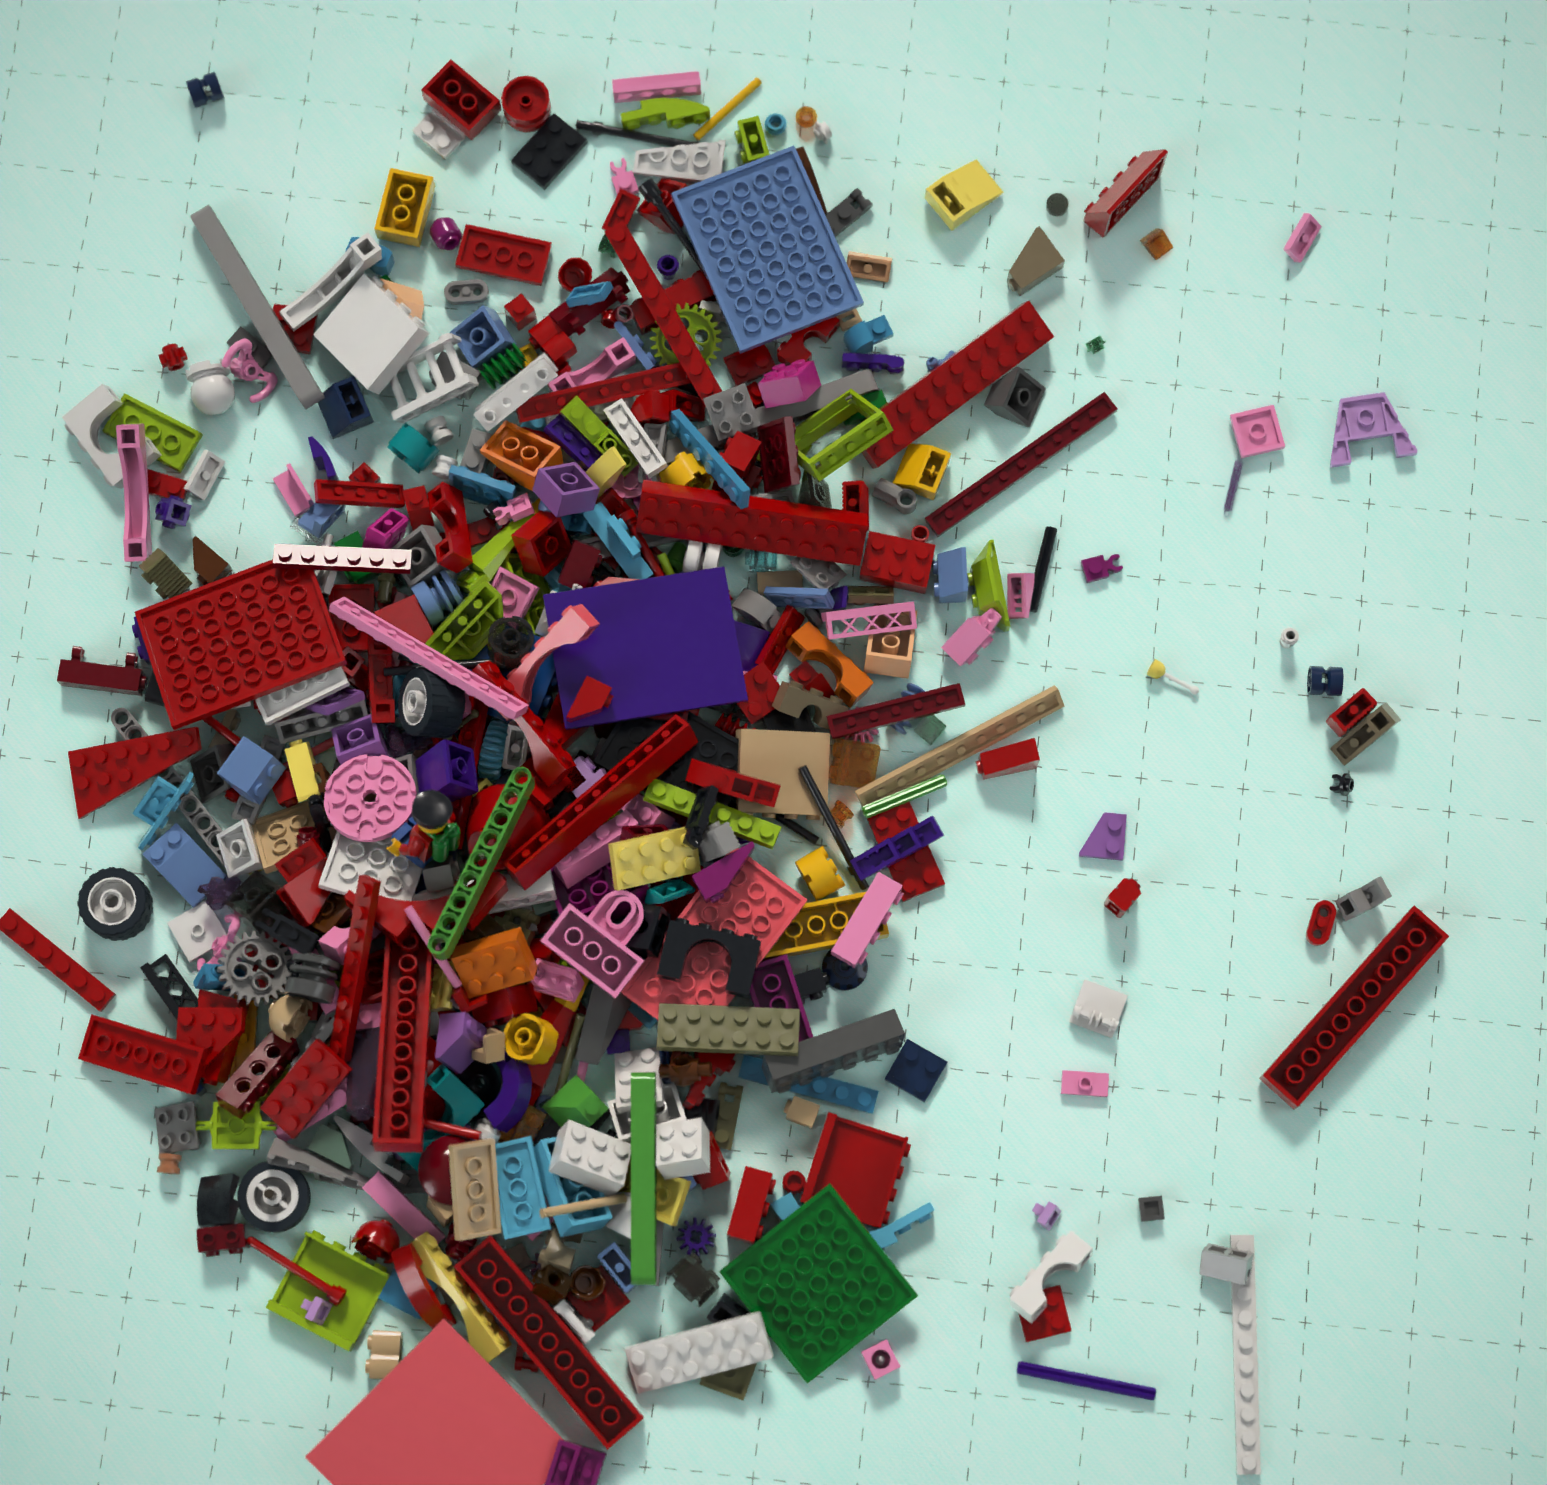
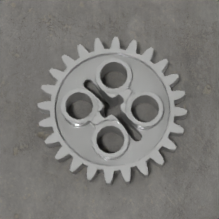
M255 930L252 931L251 937H248L246 932H243L242 939L234 936V944L228 941L226 944L228 950L222 949L221 954L224 957H220L217 961L223 965L217 968V972L223 973L218 980L226 981L222 989L230 988L229 997L237 994V1002L244 998L246 999L247 1006L251 1000H254L255 1006L259 1005L260 1000H263L264 1004L268 1005L269 997L276 1001L278 998L277 993L280 995L284 994L283 987L286 986V979L291 975L286 967V963L292 959V955L285 956L288 947L280 948L281 942H273L274 938L271 936L268 939L265 938V931L261 933L260 937L257 936ZM252 949L255 951L256 956L248 957L244 950ZM237 958H240L243 962H238ZM268 959L274 960L277 967L270 968L266 965L265 961ZM254 965L259 966L256 972L252 971ZM242 969L245 972V976L237 977L234 970ZM261 979L265 981L266 987H257L255 980Z

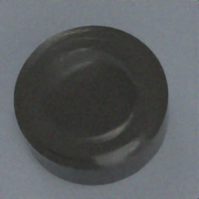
M1061 193L1050 195L1046 202L1048 213L1055 217L1064 215L1068 209V199Z

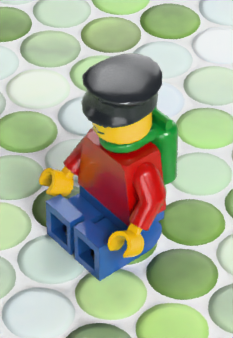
M424 790L417 794L412 804V817L408 820V823L405 822L391 836V846L386 847L395 857L400 854L404 855L420 868H424L432 859L437 862L447 860L449 851L457 850L460 845V827L454 823L456 816L453 813V805L448 797L435 790Z

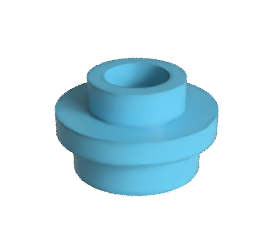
M771 114L765 120V129L772 135H780L786 129L787 122L781 114ZM778 123L780 126L774 128L772 127V124Z

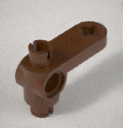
M672 1051L670 1064H659L660 1079L670 1078L672 1083L680 1087L689 1086L696 1081H701L702 1076L712 1077L711 1061L701 1062L700 1058H693L689 1055V1052Z

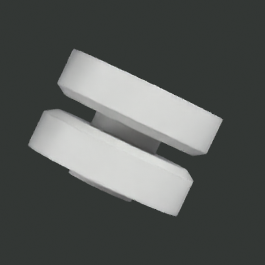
M689 540L688 549L685 551L683 561V573L717 568L719 566L722 545L708 543L705 553L703 552L704 542Z

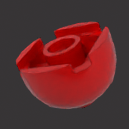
M384 1219L365 1222L359 1227L351 1240V1243H356L354 1248L362 1255L374 1261L377 1260V1257L384 1259V1264L393 1262L391 1252L400 1247V1239L398 1233L393 1228V1224Z

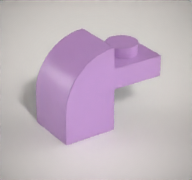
M579 756L574 760V763L577 765L576 768L586 779L585 782L572 791L577 798L607 773L605 768L595 772L596 766L589 757Z

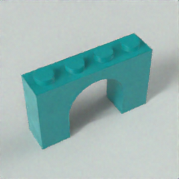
M443 1064L427 1078V1083L445 1102V1111L440 1122L464 1127L485 1105L474 1092ZM432 1129L424 1131L423 1152L436 1139L454 1134ZM396 1152L418 1172L419 1161L423 1153Z

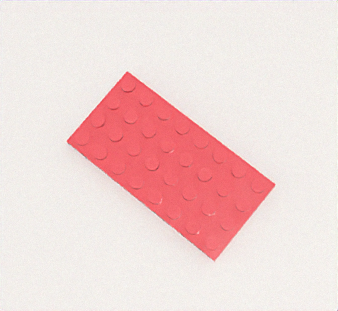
M737 848V849H735V850H733V851L727 853L725 856L731 854L732 852L738 850L739 848ZM749 857L727 892L723 894L724 898L716 903L711 901L706 903L698 890L678 918L689 920V924L698 926L699 923L711 925L712 930L730 929L735 931L734 935L744 936L745 933L757 936V940L761 941L756 965L757 969L808 900ZM667 932L665 933L658 958L647 957L621 991L625 997L657 1021L659 1003L729 1006L736 996L726 993L731 969L730 955L722 946L712 942L701 943L691 949L686 957L681 982L658 978L657 971Z

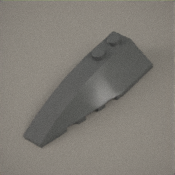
M638 955V956H639L640 958H642L644 961H645L646 958L648 957V956ZM593 983L575 1060L598 1066L628 1008L632 1004V1001L621 992L616 998H613Z

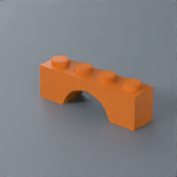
M809 621L791 635L785 646L800 662L814 660L828 666L836 678L834 694L844 700L843 702L849 708L863 698L874 683L866 673L862 672L849 657H846L833 642L829 641Z

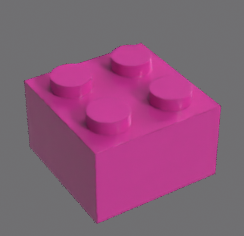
M804 359L793 362L792 365L785 366L784 363L773 366L770 372L764 374V378L758 383L765 408L806 401L821 386L814 360L805 362Z

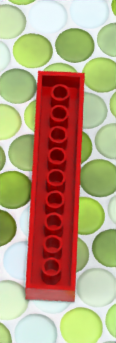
M1028 300L1020 304L879 408L884 412L893 431L861 452L872 469L880 467L1054 338V335L1031 302Z
M643 480L636 532L860 566L868 527V514L750 496L748 507L740 509L735 502L731 501L726 492Z
M1415 905L1412 906L1259 1079L1293 1110L1299 1107L1447 940L1449 935Z
M416 929L409 934L400 946L387 936L385 940L372 1142L375 1152L423 1153L434 957Z
M492 1235L488 1236L454 1266L607 1450L644 1419L643 1414L549 1302L531 1293L534 1284Z

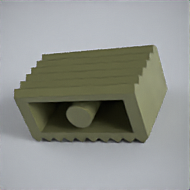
M159 548L139 565V568L143 571L141 576L150 585L154 583L158 587L155 591L164 600L182 594L193 584Z

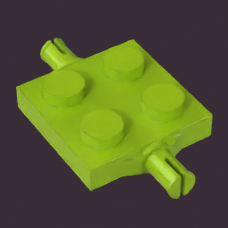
M213 1102V1114L210 1121L197 1120L196 1125L205 1126H196V1131L210 1130L213 1150H260V1137L263 1130L276 1131V1126L268 1125L277 1124L274 1121H263L260 1109L261 1102H256L252 1111L245 1114L242 1119L237 1118L220 1107L218 1102Z

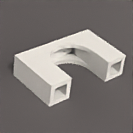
M102 383L62 416V419L66 423L64 425L66 430L71 435H75L79 440L77 442L78 446L92 457L90 462L98 470L101 469L104 473L103 479L110 487L114 486L122 489L124 484L119 452L115 454L104 452L99 444L98 432L102 422L123 403L110 386ZM145 437L148 467L162 455L152 441Z

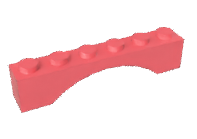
M583 604L568 606L561 613L563 617L559 622H554L547 630L549 633L534 644L535 649L531 653H527L520 660L522 664L507 675V679L513 684L514 690L521 698L527 701L528 705L532 701L535 677L545 659L555 649L564 644L578 643L586 640L600 625ZM499 712L505 718L506 721L512 720L511 718H507L501 712Z

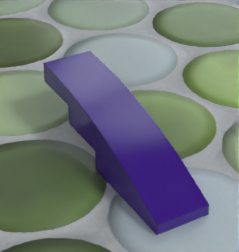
M932 815L917 825L909 827L894 837L877 844L850 860L860 880L863 881L945 835Z

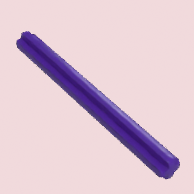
M1022 1361L1017 1364L1016 1373L1020 1375L1151 1401L1155 1400L1156 1388Z

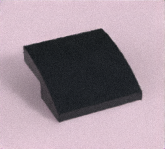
M231 1173L201 1177L197 1195V1221L199 1227L234 1224L240 1202L234 1199L240 1179L239 1176Z

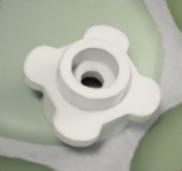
M816 121V126L813 130L816 138L828 144L827 140L833 137L829 126L825 121L821 123Z

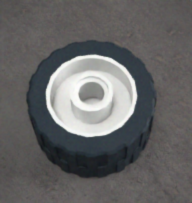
M417 667L411 669L402 682L398 698V713L403 729L406 730L407 734L418 737L446 739L453 736L463 720L465 691L449 684L447 680L427 668Z
M109 867L93 873L82 884L83 886L78 894V912L85 925L93 932L111 941H124L137 936L139 932L146 928L145 926L149 923L153 913V898L145 883L134 873L123 868Z

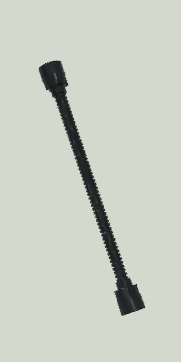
M652 178L645 181L638 187V190L648 203L652 202L661 211L660 213L664 216L663 218H665L670 228H672L680 242L685 246L686 251L690 253L689 255L698 265L701 272L706 276L691 241L682 231L681 226L677 224L678 222L674 219L665 203H663V199L660 196L663 194Z

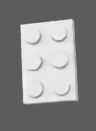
M657 1047L614 1054L617 1112H631L632 1072L656 1073V1108L663 1107V1081L659 1077L660 1055Z

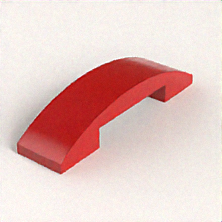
M368 634V685L371 722L395 723L392 676H384V667H392V649L383 642L376 641Z
M409 1243L392 1250V1259L400 1283L421 1318L432 1329L443 1319L451 1326L456 1325L457 1321L446 1303L440 1304L420 1268L423 1261L413 1244Z

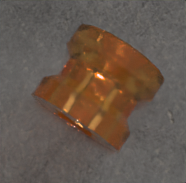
M837 800L830 812L838 827L842 829L845 826V821L851 819L854 814L844 803Z

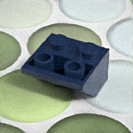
M355 376L331 385L323 392L325 398L318 402L332 439L374 423Z

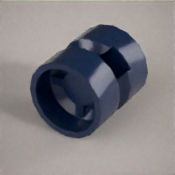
M215 71L203 75L201 80L196 77L186 81L195 108L207 105L208 100L216 102L224 99ZM210 86L211 91L205 93L203 87Z
M1309 666L1307 675L1308 695H1322L1326 692L1327 696H1341L1344 680L1343 668L1328 667L1325 670L1323 666Z

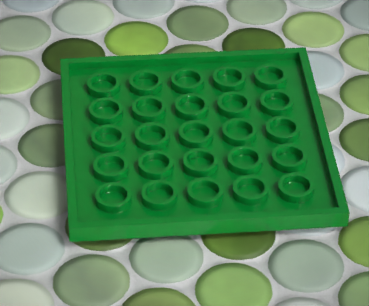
M831 1183L719 1270L720 1274L751 1313L761 1312L767 1334L807 1384L918 1297V1293Z

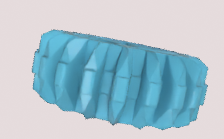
M493 720L489 723L481 747L478 774L480 778H487L491 782L503 776L505 770L502 767L506 736L508 735V723L505 721Z

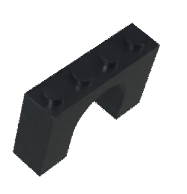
M676 918L675 921L670 920L657 977L681 982L686 957L691 949L698 944L712 942L722 946L731 958V969L726 993L749 998L761 941L757 940L758 937L752 934L745 933L744 936L734 935L735 931L721 928V931L712 930L711 925L699 923L698 926L689 924V920Z

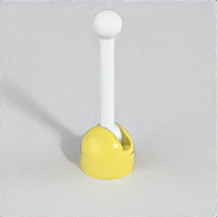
M1157 659L1153 660L1146 675L1155 679L1164 676L1187 688L1193 695L1199 693L1197 686H1191L1166 673L1165 665Z

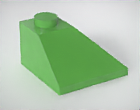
M577 1075L542 1106L561 1128L568 1120L590 1127L609 1109Z

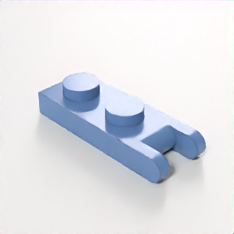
M616 321L614 324L615 329L621 337L625 338L645 369L657 368L655 364L658 361L650 351L646 354L642 348L645 344L637 334L633 336L622 322Z

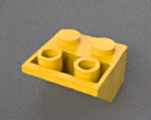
M909 444L892 483L903 489H911L915 494L934 501L950 462L951 453L932 445Z

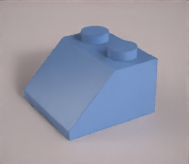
M484 305L450 331V333L461 338L462 341L457 343V345L473 368L482 365V363H489L491 357L497 360V353L504 356V348L511 350L513 348L512 343L516 344L497 312Z
M966 547L937 554L936 561L932 563L933 575H937L938 582L934 583V597H938L939 603L966 602L968 594Z
M243 736L217 774L243 798L260 805L286 767L273 755Z

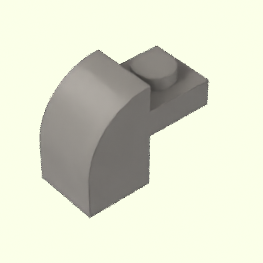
M746 588L742 590L731 605L746 620L753 621L763 630L769 631V636L782 615L772 602L757 592Z
M1380 876L1364 886L1347 893L1336 900L1335 903L1344 920L1348 921L1382 904L1392 895Z

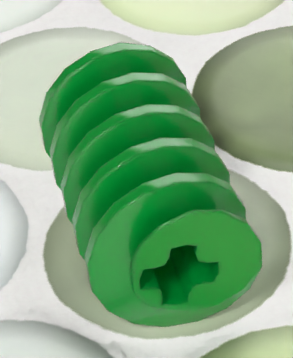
M514 342L512 343L513 351L504 348L506 356L497 353L498 361L491 357V366L482 363L484 370L481 371L479 369L486 382L494 390L496 389L495 381L501 385L504 384L503 376L510 380V371L517 374L519 373L517 366L524 369L526 367L525 361L528 363Z

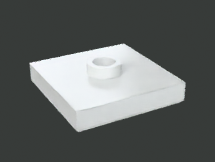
M207 899L167 922L190 963L212 951V943L217 937L227 936L226 930Z

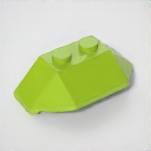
M993 539L987 542L971 565L970 573H967L968 585L973 586L974 594L971 595L973 608H977L980 616L989 609L994 608L1002 616L996 627L1007 632L1010 630L1011 625Z
M484 580L443 621L425 644L451 660L473 659L504 626L502 594L487 580Z

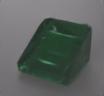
M930 715L922 719L914 732L931 746L945 731L946 725L935 715Z

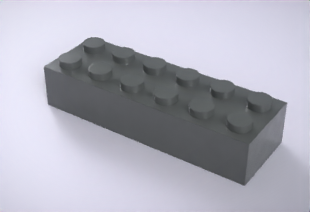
M894 1008L800 1041L798 1044V1056L763 1055L762 1070L771 1093H784L789 1091L791 1086L800 1084V1086L807 1085L816 1077L826 1078L833 1075L836 1070L842 1068L843 1070H849L854 1068L856 1063L865 1061V1063L872 1062L881 1054L891 1055L898 1052L899 1048L902 1047L905 1032Z

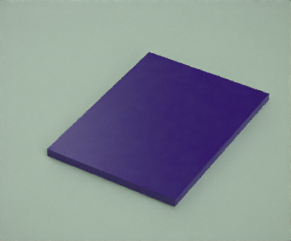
M724 566L543 595L548 628L554 622H559L563 617L561 613L568 606L583 604L600 623L586 640L578 643L564 644L552 652L565 730L748 701ZM586 676L612 687L611 695H614L608 708L604 707L601 713L571 723L566 721V716Z

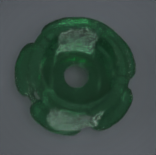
M1100 335L1085 343L1088 349L1087 352L1092 351L1095 354L1105 348L1103 344L1106 343V340L1103 341Z

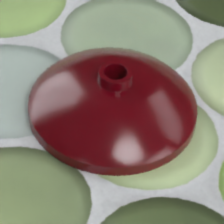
M447 1135L436 1139L424 1150L419 1161L418 1176L423 1190L434 1201L443 1205L453 1206L448 1145L473 1141L472 1139L458 1135Z

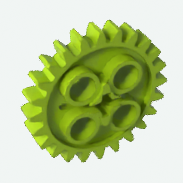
M685 303L684 309H681L680 305L676 304L678 315L680 318L688 320L687 330L694 342L703 347L700 353L707 365L711 366L709 359H717L713 352L721 351L716 346V343L722 342V339L716 338V335L720 334L721 330L714 329L718 322H710L713 315L705 316V308L698 312L697 304L692 309H689L688 303ZM659 326L658 328H651L656 333V336H651L650 340L656 341V344L650 347L651 349L658 350L654 354L655 358L662 357L659 364L668 363L667 365L678 363L679 360L673 350L665 347L664 342L666 338ZM698 330H705L707 332L705 341L699 342L696 340L695 334Z

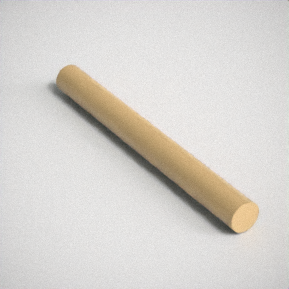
M624 1193L542 1208L539 1213L541 1218L626 1203L627 1197Z

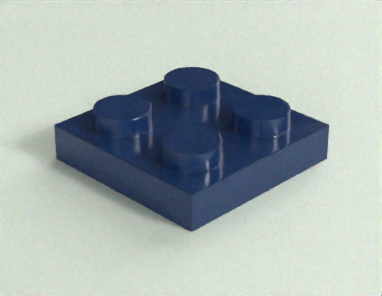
M907 1039L884 1080L925 1103L948 1061Z

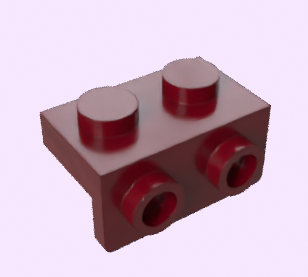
M244 1224L198 1228L196 1230L198 1252L205 1253L206 1257L220 1256V1251L228 1250L229 1255L241 1254L243 1249L249 1248L247 1238H245Z

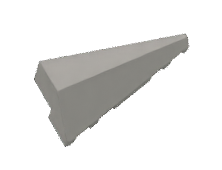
M275 1137L267 1154L268 1164L313 1173L315 1180L363 1190L362 1187L370 1180L366 1176Z

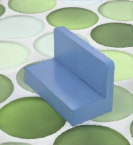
M315 502L298 520V525L317 538H320L345 511L346 505L320 504Z

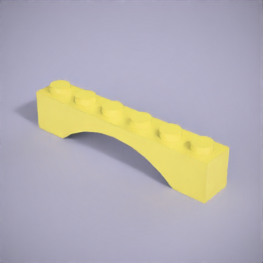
M428 1231L415 1238L411 1243L423 1261L420 1266L426 1278L443 1288L453 1299L464 1319L468 1343L488 1363L512 1345L508 1335L500 1329L494 1321L493 1315L485 1309L478 1295L471 1290L466 1280L453 1266L451 1259L438 1246L436 1239Z

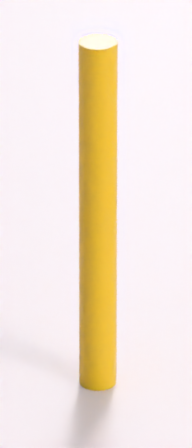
M758 77L753 79L693 134L694 138L697 141L703 138L762 84L761 80Z

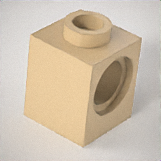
M794 1095L793 1100H787L783 1112L787 1113L786 1120L812 1129L820 1105Z

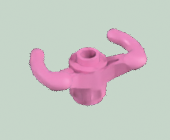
M243 338L235 342L227 350L221 364L224 368L230 365L231 373L235 378L245 381L258 379L267 382L266 387L262 391L250 396L249 401L256 403L271 394L278 383V378L273 372L263 371L251 355V341ZM240 350L238 358L232 360L234 355Z
M231 913L224 917L225 922L231 923L228 928L227 936L217 937L211 946L214 956L207 964H219L217 962L218 959L224 957L221 954L222 949L228 950L226 947L227 942L229 941L234 944L233 938L236 936L241 925L238 915ZM202 957L197 960L198 972L203 964L206 963V960Z

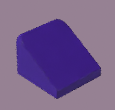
M844 585L832 589L830 593L835 602L833 611L846 610L848 587Z

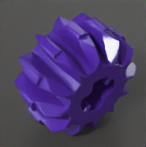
M693 1217V1225L690 1226L689 1222L685 1220L684 1224L688 1229L685 1230L679 1227L678 1231L684 1234V1236L676 1237V1240L679 1242L685 1241V1243L679 1246V1249L684 1250L688 1246L689 1249L686 1255L690 1256L692 1251L695 1250L696 1258L700 1257V1249L703 1250L704 1254H709L705 1246L708 1245L712 1248L715 1246L708 1239L716 1238V1234H707V1232L713 1229V1225L703 1228L706 1224V1219H702L700 1225H697V1218ZM694 1231L697 1234L698 1232L702 1233L700 1237L701 1242L696 1244V1241L694 1243L690 1241L692 1239L691 1233Z

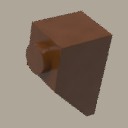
M197 536L193 538L194 571L198 575L196 579L204 586L225 578L232 571L229 563Z

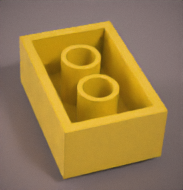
M390 168L374 228L378 239L420 247L436 187L432 176Z

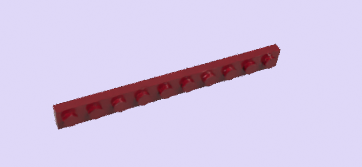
M1104 391L925 517V522L935 535L940 537L1116 413L1118 408Z

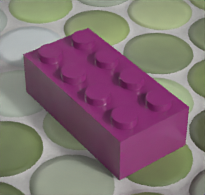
M787 954L761 962L755 970L750 990L753 1006L800 1009L799 1042L812 1038L813 1034Z

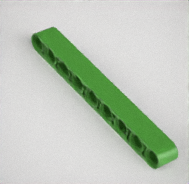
M517 767L512 771L428 940V949L438 960H446L452 955L535 787V780L530 771L525 767ZM528 777L524 784H518L520 778ZM513 797L518 798L516 803L512 805L507 804L509 799ZM501 818L508 819L504 825H497ZM497 839L495 845L487 846L489 840ZM480 860H487L483 867H477V863ZM469 881H477L474 887H466ZM460 901H466V905L462 909H456V905ZM456 922L453 929L446 930L448 923ZM439 943L446 944L443 950L435 951Z
M632 1072L631 1283L632 1285H656V1073Z

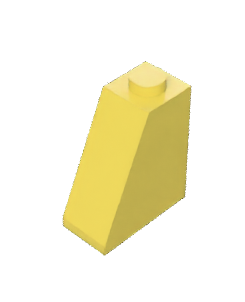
M302 739L290 742V747L284 750L298 802L307 800L312 794L321 795L317 784L322 782L318 774L314 773L313 765L316 764L310 743H303Z

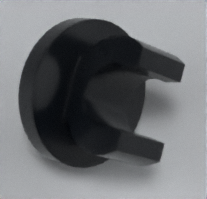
M1344 773L1342 776L1338 774L1332 775L1334 780L1339 781V785L1336 787L1330 786L1329 789L1334 793H1341L1342 796H1348L1354 788V780L1350 774Z

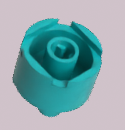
M406 422L388 442L389 445L387 446L393 454L401 460L404 459V462L418 474L424 471L440 452L434 444L429 443L428 439Z

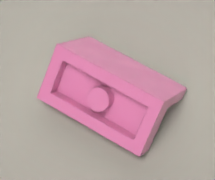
M289 463L286 465L288 470L273 478V481L297 518L306 513L314 503Z

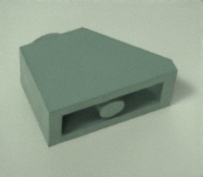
M328 1122L327 1126L321 1123L308 1149L349 1170H353V1161L345 1136L340 1133L341 1129Z

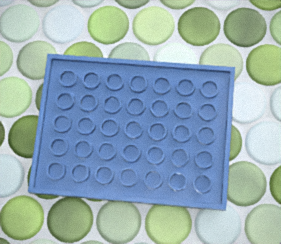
M795 146L671 193V197L740 354L864 305L861 294Z

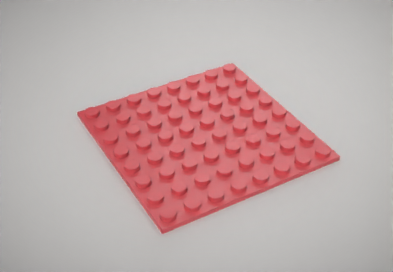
M443 1319L305 1458L332 1485H544L559 1439H564Z

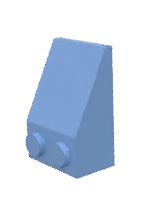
M177 823L143 853V856L193 908L228 877Z

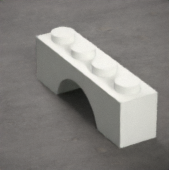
M1072 1230L1067 1235L1063 1234L1057 1240L1054 1250L1052 1252L1047 1251L1040 1260L1041 1264L1036 1269L1032 1268L1026 1274L1025 1282L1021 1286H1015L1009 1294L1010 1306L1031 1324L1047 1307V1299L1042 1289L1046 1279L1053 1273L1062 1270L1078 1273L1093 1256V1248Z

